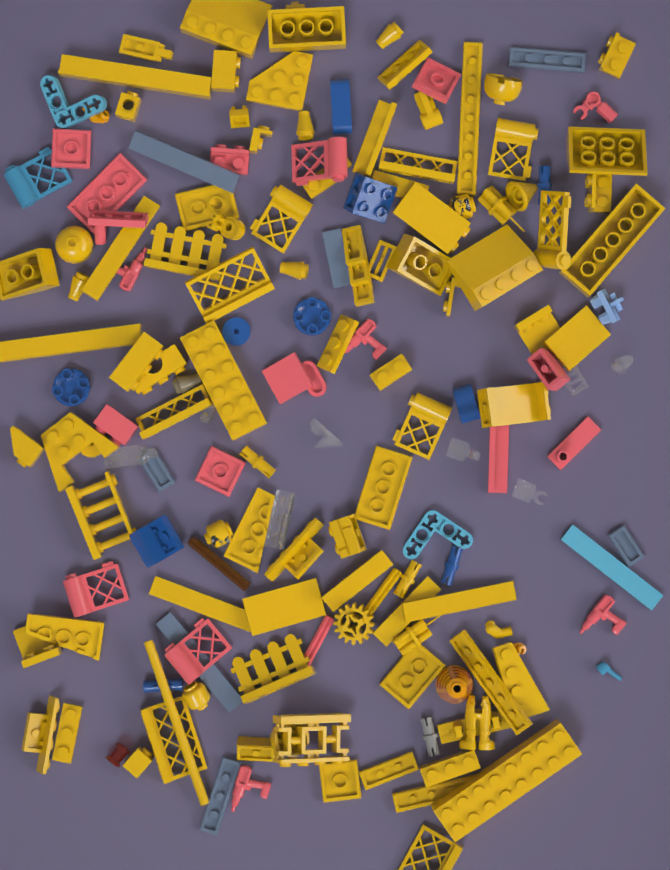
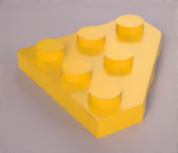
M294 51L250 80L246 101L302 111L313 55Z

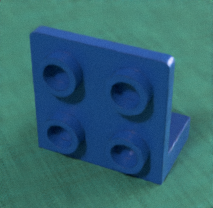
M356 172L343 208L353 214L385 223L397 192V187Z

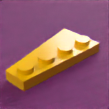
M27 613L26 634L52 642L60 647L76 651V653L99 661L104 622Z
M512 642L492 647L500 678L525 714L531 717L549 711V707Z

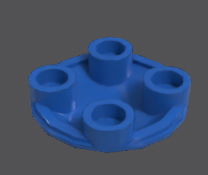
M315 297L306 298L299 302L294 309V324L299 331L306 335H318L325 331L330 324V309L320 299Z
M74 368L62 370L55 377L52 385V393L56 400L66 406H77L83 403L90 392V382L87 376L82 371Z

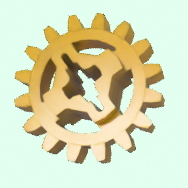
M354 602L351 607L347 603L345 609L341 607L339 609L340 614L336 613L334 616L338 619L333 622V625L338 626L334 632H340L338 638L344 637L345 643L351 640L352 645H355L358 640L362 644L364 639L368 640L370 638L369 634L374 632L371 628L376 625L375 622H371L374 615L368 614L369 608L363 609L364 604L357 607V603ZM346 614L347 620L342 624L343 617ZM351 622H357L358 625H351ZM366 624L365 632L362 633V626Z

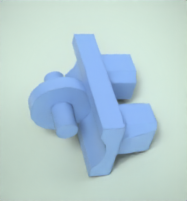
M606 289L597 292V295L590 300L594 309L603 305L606 310L605 313L598 316L602 325L610 322L614 323L621 319L617 311L623 310L620 302L624 301V298L618 299L615 292L610 294L609 297Z

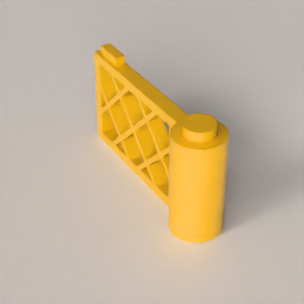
M541 190L538 246L533 253L542 268L565 270L571 263V256L566 251L569 208H571L570 192ZM547 195H549L551 199L549 205L547 204ZM563 196L562 205L560 206L558 200ZM555 206L557 212L553 215L551 210ZM547 215H548V217H549V219H550V221H549L548 224L546 223V217H547ZM559 217H561V224H560V226H559V224H558V222H557V219H558ZM552 226H554L556 230L554 234H552V232L550 231ZM547 235L549 240L545 245V236ZM558 236L560 237V246L556 242Z

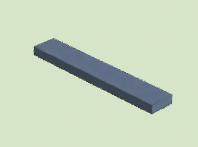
M134 131L128 149L234 193L240 174L140 131Z
M169 612L156 623L157 627L171 644H178L189 634L172 612ZM189 639L185 642V645L190 650H197V643L194 639ZM199 653V662L203 667L209 663V657L204 653ZM215 664L199 676L229 713L242 703L240 694Z

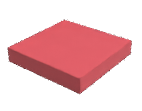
M427 57L412 88L446 104L461 74Z
M53 128L51 168L90 169L91 130Z
M296 352L262 370L279 404L314 386Z
M211 446L195 481L230 497L246 462Z

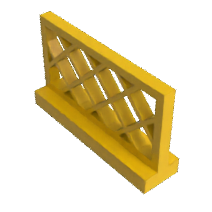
M254 247L185 281L206 324L275 289ZM251 253L255 258L252 266L243 263L245 256ZM228 265H238L235 275L226 272ZM241 266L251 269L248 278L238 276ZM254 270L260 271L264 275V278L258 281L251 279ZM211 274H221L218 283L209 281ZM224 275L234 278L231 287L221 285ZM237 279L247 281L245 288L241 290L234 288ZM197 281L204 283L201 292L194 291L191 285ZM207 284L217 287L214 296L204 293ZM220 288L230 290L228 296L224 299L217 297ZM202 298L212 299L211 305L203 309L201 306Z
M182 696L173 698L174 702L182 701L183 710L179 716L180 719L182 718L189 723L186 736L194 740L195 746L192 753L199 757L202 766L197 767L198 771L208 769L188 706ZM161 702L139 710L162 782L166 784L190 774L189 771H185L187 768L186 764L176 759L181 748L178 744L170 741L175 731L172 726L164 723L168 711L167 708L163 707L165 703ZM162 708L167 711L162 721L154 717V709ZM162 725L173 729L168 739L160 735L159 731ZM162 739L167 741L165 746L163 745ZM169 743L179 747L174 758L166 754L165 750ZM176 761L184 765L182 772L173 776L171 768Z
M423 824L398 870H403L405 866L412 865L413 870H416L415 864L423 861L426 863L427 870H430L428 860L438 858L440 862V867L437 870H452L464 846L453 842ZM423 832L431 833L434 842L423 845L421 838ZM446 842L451 847L447 853L440 854L437 843ZM434 844L437 855L427 858L424 847ZM422 848L424 859L414 861L412 852L415 849Z

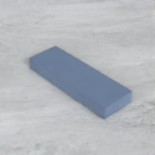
M341 228L322 232L333 288L350 286Z

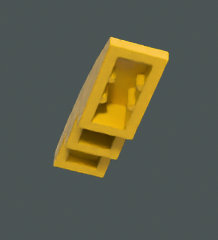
M356 225L342 229L345 262L348 266L350 284L353 288L354 304L358 307L375 303L361 226Z
M427 576L401 603L435 597L441 591V588ZM401 604L373 632L386 647L410 623L404 621Z

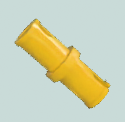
M245 446L239 454L252 464V468H257L268 479L276 471L275 468L264 460L262 455L256 454L249 446Z
M411 560L404 575L400 576L401 580L393 594L404 599L410 585L415 582L414 578L422 567L421 564Z

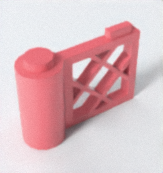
M332 137L324 141L291 145L292 182L296 183V186L308 185V181L324 179L342 182L348 177L346 138ZM324 146V153L319 158L313 154L318 147ZM299 149L308 151L302 160L297 158V150ZM312 155L317 161L309 168L304 163ZM321 163L324 165V174L317 175L313 171ZM303 165L308 169V172L303 177H298L297 171Z
M111 561L102 564L103 568L80 576H77L76 573L65 576L66 580L62 582L74 618L129 600L118 563L114 564ZM115 568L117 573L115 582L112 583L104 579L106 572ZM94 575L100 578L96 589L88 586L86 577ZM102 580L112 585L108 595L98 591ZM114 586L122 590L124 598L116 600L110 597ZM89 589L94 591L92 596ZM97 592L105 596L106 599L103 605L95 607L93 597ZM108 598L113 600L112 602L106 603Z
M202 618L193 625L196 629L178 644L172 643L164 649L166 651L164 656L188 685L232 649L231 645L209 619L204 620ZM205 625H208L212 630L211 638L201 637V629ZM189 639H198L197 650H190L185 645V642ZM200 640L211 641L210 651H200ZM214 641L222 642L226 649L221 653L213 652ZM199 653L210 654L209 663L204 667L199 662Z

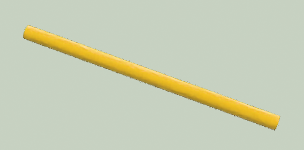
M153 639L145 641L144 646L200 806L209 803V799Z

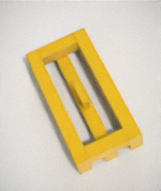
M379 240L369 263L371 271L381 246H385L374 274L371 273V278L379 282H383L388 270L386 267L397 248L382 240ZM390 248L392 249V251L381 274V277L377 276L378 272L386 256V253Z

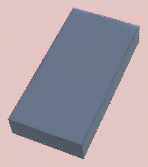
M156 450L139 460L159 493L176 483Z
M625 525L608 534L609 539L628 567L645 557Z

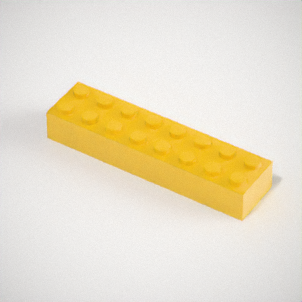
M556 719L431 806L432 810L454 842H457L581 756L582 753L561 722Z

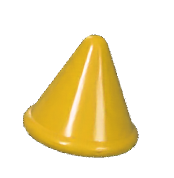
M510 181L506 185L505 193L508 202L517 211L521 212L527 209L538 187L537 184Z

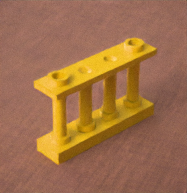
M110 471L104 473L106 479L82 489H75V486L65 488L93 560L103 557L102 553L105 549L130 540L129 535L137 530L136 527L132 528L115 486L118 484L117 479ZM110 486L113 497L88 507L82 506L80 501L82 496ZM117 503L120 515L95 525L93 523L89 524L87 519L90 516L89 514ZM124 521L128 532L102 543L96 541L94 535L98 531Z

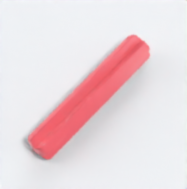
M325 615L304 654L305 658L309 657L310 662L307 663L308 667L311 665L334 622V619L328 615Z

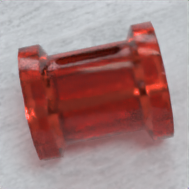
M117 742L116 748L110 755L106 756V759L119 768L122 760L131 752L124 745Z

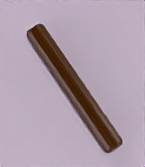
M195 536L190 538L187 544L240 589L243 591L247 590L250 586L249 581Z

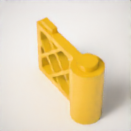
M497 118L488 175L526 181V177L530 178L532 167L528 166L531 147L533 140H537L539 130L535 128V124ZM497 142L506 143L510 150L500 156L496 150ZM519 145L527 146L526 155L519 159L513 149ZM512 152L518 161L508 167L502 157ZM500 159L506 169L501 173L492 172L494 163ZM520 163L523 167L522 177L515 176L510 168ZM508 170L511 175L503 173Z
M280 185L273 188L270 193L272 197L261 218L254 220L250 229L253 230L251 234L284 254L311 211L313 204ZM272 206L279 210L280 219L270 221L269 211ZM292 218L298 222L294 229L286 231L285 219ZM282 221L284 232L273 234L271 223ZM268 224L271 235L262 236L257 231L261 225ZM285 234L286 243L283 248L275 243L274 236Z
M417 392L416 396L412 394L408 405L411 407L401 430H396L392 440L396 441L394 445L430 460L452 407ZM411 415L420 419L421 426L411 429L409 425ZM431 424L438 426L437 434L429 437L425 427ZM423 428L427 438L416 442L413 431ZM411 433L414 443L410 445L400 443L403 435ZM428 440L431 448L428 454H425L419 450L417 444Z

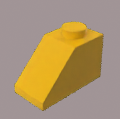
M12 425L10 432L14 456L18 458L16 462L25 468L26 466L32 467L45 448L19 428Z

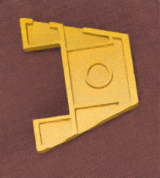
M73 412L68 413L41 434L59 492L64 491L65 488H68L75 482L64 465L92 443L95 444L104 458H107L120 448L116 443H113L105 435L92 428L91 425Z

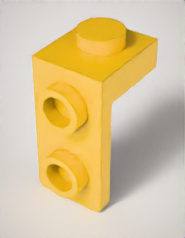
M454 277L451 278V282L447 281L445 293H449L448 301L444 300L443 312H446V317H450L454 287L461 288Z

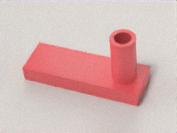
M92 210L88 217V225H94L95 244L104 245L107 243L106 226L145 228L149 216L148 213Z
M587 416L547 458L561 470L601 429Z

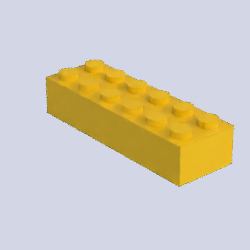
M636 183L574 254L569 267L561 270L559 274L588 298L666 208Z
M213 320L180 337L232 441L266 425L267 422L215 321Z

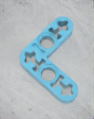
M47 75L40 81L42 92L56 125L61 128L72 127L103 112L107 107L106 99L100 95H92L69 106L60 82L55 76ZM48 80L53 81L52 89L46 86L49 83ZM57 96L61 99L59 107L53 105V99ZM96 100L101 101V103L99 104V108H89L88 106L94 105L96 103ZM80 106L85 109V114L82 117H79L76 112ZM63 116H73V118L66 119V124L61 122Z
M430 510L423 516L403 546L402 552L406 558L415 559L435 531L462 549H467L472 545L473 537L439 512ZM436 514L438 521L436 523L432 522L429 526L433 528L431 532L427 527L421 526L423 522L426 525L429 522L428 515ZM446 524H451L454 527L451 535H446L443 532V527ZM457 529L461 530L459 535L462 537L468 536V545L464 543L462 546L460 544L461 540L457 537L455 541L452 540V537L457 533ZM418 530H426L427 538L425 540L417 538L416 533ZM414 538L422 546L419 547L417 545L414 549L416 554L408 556L406 547H412L414 542H411V539Z

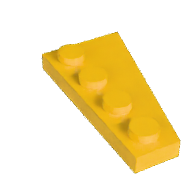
M257 488L224 557L258 573L275 495Z

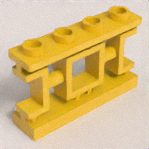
M351 714L273 715V723H276L274 731L283 732V750H274L275 758H273V762L279 763V767H291V763H297V766H308L311 762H314V765H326V762L341 765L343 761H350V757L347 756L349 749L340 748V730L349 729L347 722H351ZM340 722L339 725H332V735H327V726L319 725V723ZM284 724H305V726H297V737H291V727H284ZM306 731H318V749H305ZM326 743H332V752L339 753V755L319 756V754H326ZM297 744V754L304 755V757H283V755H291V745Z

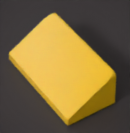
M238 736L236 760L273 762L275 755L270 738Z

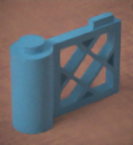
M49 147L39 151V156L21 166L16 167L12 165L5 169L6 173L3 176L22 209L35 204L38 200L73 182L65 168L57 169L43 165L45 158L52 154V149ZM31 165L39 166L38 176L30 175L26 168ZM42 168L53 170L51 180L40 178ZM55 171L63 173L67 180L61 183L54 182ZM38 181L49 183L48 190L40 194L37 189Z

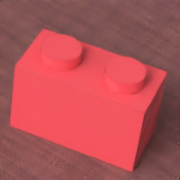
M540 348L527 359L548 390L557 391L571 380L549 349Z
M108 404L105 405L93 422L97 425L96 430L103 435L107 432L112 436L110 440L119 446L121 444L127 445L139 428L138 425Z

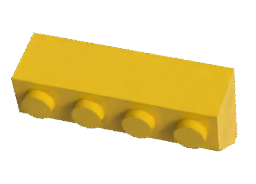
M344 6L267 10L270 53L346 49Z

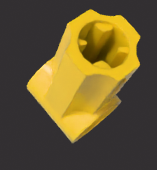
M422 92L414 94L424 129L428 130L443 124L442 116L439 109L436 108L433 98Z

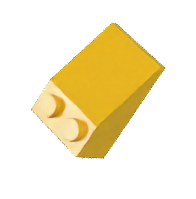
M403 234L386 267L438 296L442 295L447 281H449L452 275L445 262L450 257L420 239L407 234Z
M37 248L0 261L1 301L60 286L52 249Z

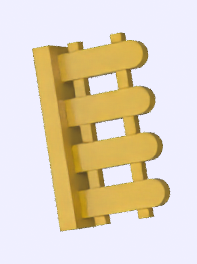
M158 223L155 230L151 229V235H154L152 249H147L150 259L145 258L144 266L195 277L220 264L222 248L226 249L227 244L223 243L224 238L221 234H215L212 237V241L205 240V234L201 230H196L193 237L186 236L185 228L182 226L177 227L173 234L167 233L166 224ZM166 238L173 239L170 253L163 252ZM185 241L192 242L189 257L182 255ZM203 245L211 246L208 260L201 259ZM162 257L169 258V262L161 261ZM181 260L187 261V266L180 265ZM199 265H207L206 270L199 269ZM213 273L210 275L209 280L219 281L221 274Z
M288 634L285 637L286 645L282 647L276 642H270L267 646L268 653L262 655L261 651L254 649L250 652L251 660L246 663L241 657L233 659L232 664L234 668L231 669L232 674H237L241 684L238 687L239 692L244 691V695L240 696L243 704L251 703L316 674L313 666L308 667L307 663L310 662L309 657L305 658L300 647V644L303 643L301 639L297 640L295 635ZM286 650H289L294 662L288 666L282 654ZM270 657L276 669L272 673L269 672L265 660ZM254 665L258 675V679L253 681L247 669ZM296 668L297 672L291 674L290 670ZM279 676L280 679L273 682L272 678ZM261 683L262 687L256 689L255 685Z

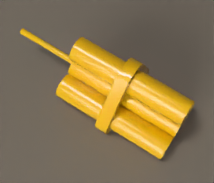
M493 186L486 188L477 200L489 211L488 214L490 216L493 215L502 225L511 219L525 232L512 218L517 213V210L507 201L508 198L506 196L503 197Z
M437 616L427 624L421 619L413 626L406 627L403 633L392 640L402 656L416 646L420 647L423 641L433 635L427 626L440 616Z

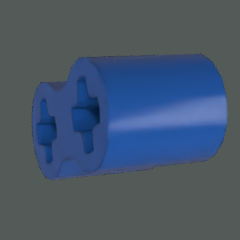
M471 384L452 389L461 423L464 424L480 419Z

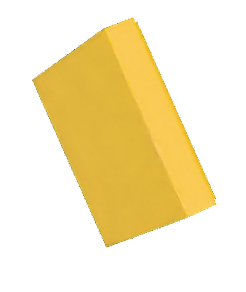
M357 759L343 761L341 765H335L332 762H328L326 765H319L323 803L361 798Z

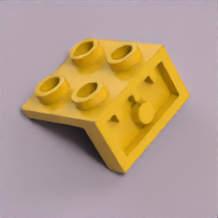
M587 174V177H585V188H588V193L584 198V207H587V212L611 213L612 174Z
M549 305L514 326L531 355L540 348L548 349L543 342L560 328L551 314L552 309Z
M25 626L13 631L23 658L21 661L23 668L62 654L61 648L57 644L26 634Z

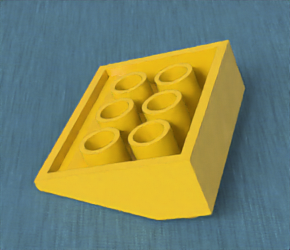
M191 0L180 30L181 33L229 51H237V54L253 59L268 20L267 10H271L273 5L259 0Z
M568 126L566 157L569 173L647 176L645 129Z
M508 225L503 226L445 261L474 311L484 307L543 270L534 253Z

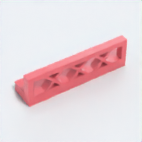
M509 425L490 427L488 493H507Z

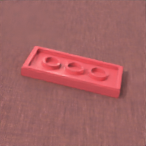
M119 153L67 208L95 234L94 225H88V217L91 211H118L148 180Z

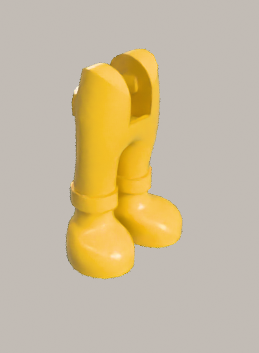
M475 695L468 696L465 707V734L467 736L459 742V748L476 750L477 719H479L480 737L478 749H495V742L489 738L491 705L488 696H482V709H475Z

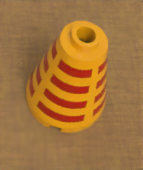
M450 665L443 668L438 674L435 687L441 699L448 703L458 704L467 700L468 696L472 694L474 682L467 669L459 665ZM455 685L460 686L457 690H453Z

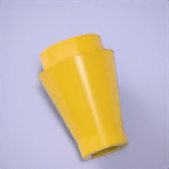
M393 21L386 26L375 41L384 49L400 39L404 32Z
M298 112L296 130L298 139L302 141L313 139L315 131L310 118V112Z
M304 261L281 262L280 273L299 280L306 279L308 276L309 264H305Z
M78 271L73 275L68 298L74 301L79 300L83 294L81 290L89 276Z

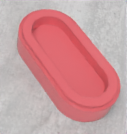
M312 361L302 362L314 385L307 389L308 392L314 397L322 396L326 391V383L316 364Z

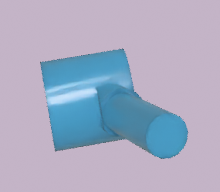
M601 662L596 666L602 675L608 672L617 680H622V677L614 672L605 662Z

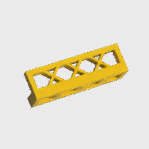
M381 100L378 101L355 162L353 173L358 172L371 178L397 108L396 103L392 102L389 104Z
M383 147L378 171L454 184L458 161ZM385 153L394 154L397 161L394 163L384 161ZM406 157H412L416 164L414 166L404 165L402 160ZM428 160L433 163L435 168L432 170L424 169L420 164ZM444 164L453 165L452 173L441 172L439 167Z
M204 384L135 418L141 430L139 434L142 440L214 405ZM201 390L205 399L199 403L192 401L194 393ZM180 400L188 402L187 408L183 411L175 409L177 402ZM164 408L171 410L170 417L165 420L159 418L160 411ZM146 417L155 419L153 426L145 429L141 420Z
M381 549L321 598L334 612L389 569L393 563Z

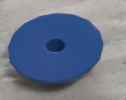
M239 317L227 320L222 328V335L225 341L234 346L244 344L249 339L251 333L248 322Z

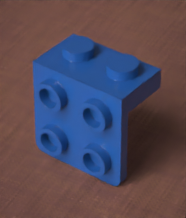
M166 514L129 535L142 561L148 568L184 548Z

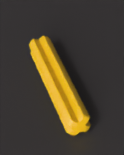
M394 568L364 608V610L370 609L369 615H373L402 575L398 569Z

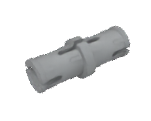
M432 716L427 717V723L425 717L421 718L420 721L424 733L422 737L426 742L428 757H432L434 754L437 756L440 754L436 740L438 735L434 731Z

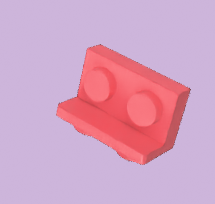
M220 144L211 147L210 162L240 175L248 176L249 150H245L246 147L234 146V149L226 148V145Z

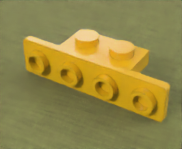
M317 518L308 522L303 532L293 539L292 544L281 552L280 557L274 563L269 565L264 575L273 582L286 568L299 580L324 552L312 540L324 524Z
M52 695L48 697L46 714L27 713L21 748L25 752L39 753L36 771L41 774H46L50 767L49 754L53 748L52 737L57 726L55 720L56 713L60 709L59 698Z

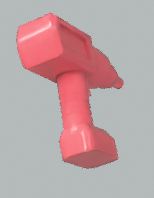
M144 247L136 260H133L130 267L126 265L124 268L120 267L116 273L123 276L119 284L122 290L131 292L143 267L142 263L145 259L147 248Z
M367 319L355 331L345 353L356 348L361 342L364 345L369 343L376 349L372 353V357L375 360L386 351L387 348L369 335L377 327L373 320Z
M604 594L586 617L587 620L583 623L579 633L582 634L585 630H588L600 618L603 621L607 618L614 623L611 630L615 635H618L627 623L609 611L615 601L611 596Z
M240 765L232 792L231 812L235 811V807L238 806L245 790L250 791L251 787L261 789V798L267 799L271 783L249 779L252 768L248 765Z

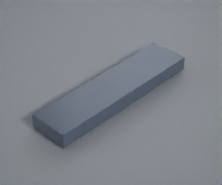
M510 47L508 67L584 73L586 53Z
M223 756L209 803L199 828L200 831L218 835L241 765L240 761Z

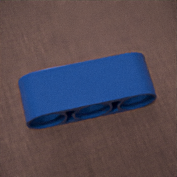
M349 78L330 79L333 135L352 134Z

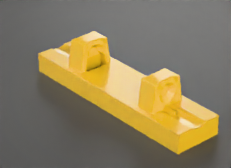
M499 710L491 712L493 727L490 723V733L511 728ZM465 718L437 725L441 744L462 740L467 736L465 734ZM477 719L476 736H479V719Z

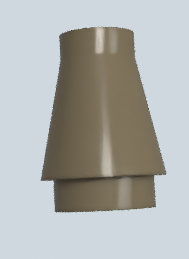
M198 374L175 377L176 379L172 380L176 395L180 393L182 395L201 385Z

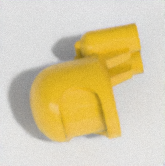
M216 212L211 213L210 218L212 220L207 222L209 229L213 231L220 230V233L230 240H239L244 236L245 225L241 220L234 217L224 218L222 214Z

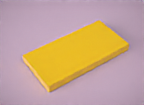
M379 446L375 447L355 511L356 520L390 530L413 457Z
M316 578L242 599L252 636L326 615Z

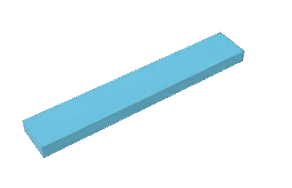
M573 524L560 539L650 610H653L663 597L660 592Z

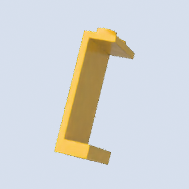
M417 182L412 184L392 211L395 216L402 219L446 254L449 252L453 253L459 246L457 241L460 237L464 238L471 230L469 228L471 224L469 221Z
M543 382L477 390L482 428L551 419L548 389Z

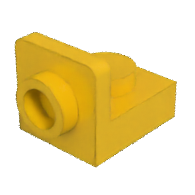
M258 126V128H253L249 153L257 154L258 149L262 150L264 138H260V136L272 137V131L269 130V127Z

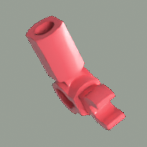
M594 91L590 92L582 101V106H577L573 110L574 114L578 110L583 111L584 114L580 118L581 121L587 117L588 110L592 111L595 107L597 108L596 112L609 124L618 116V113L605 101H601L599 93Z

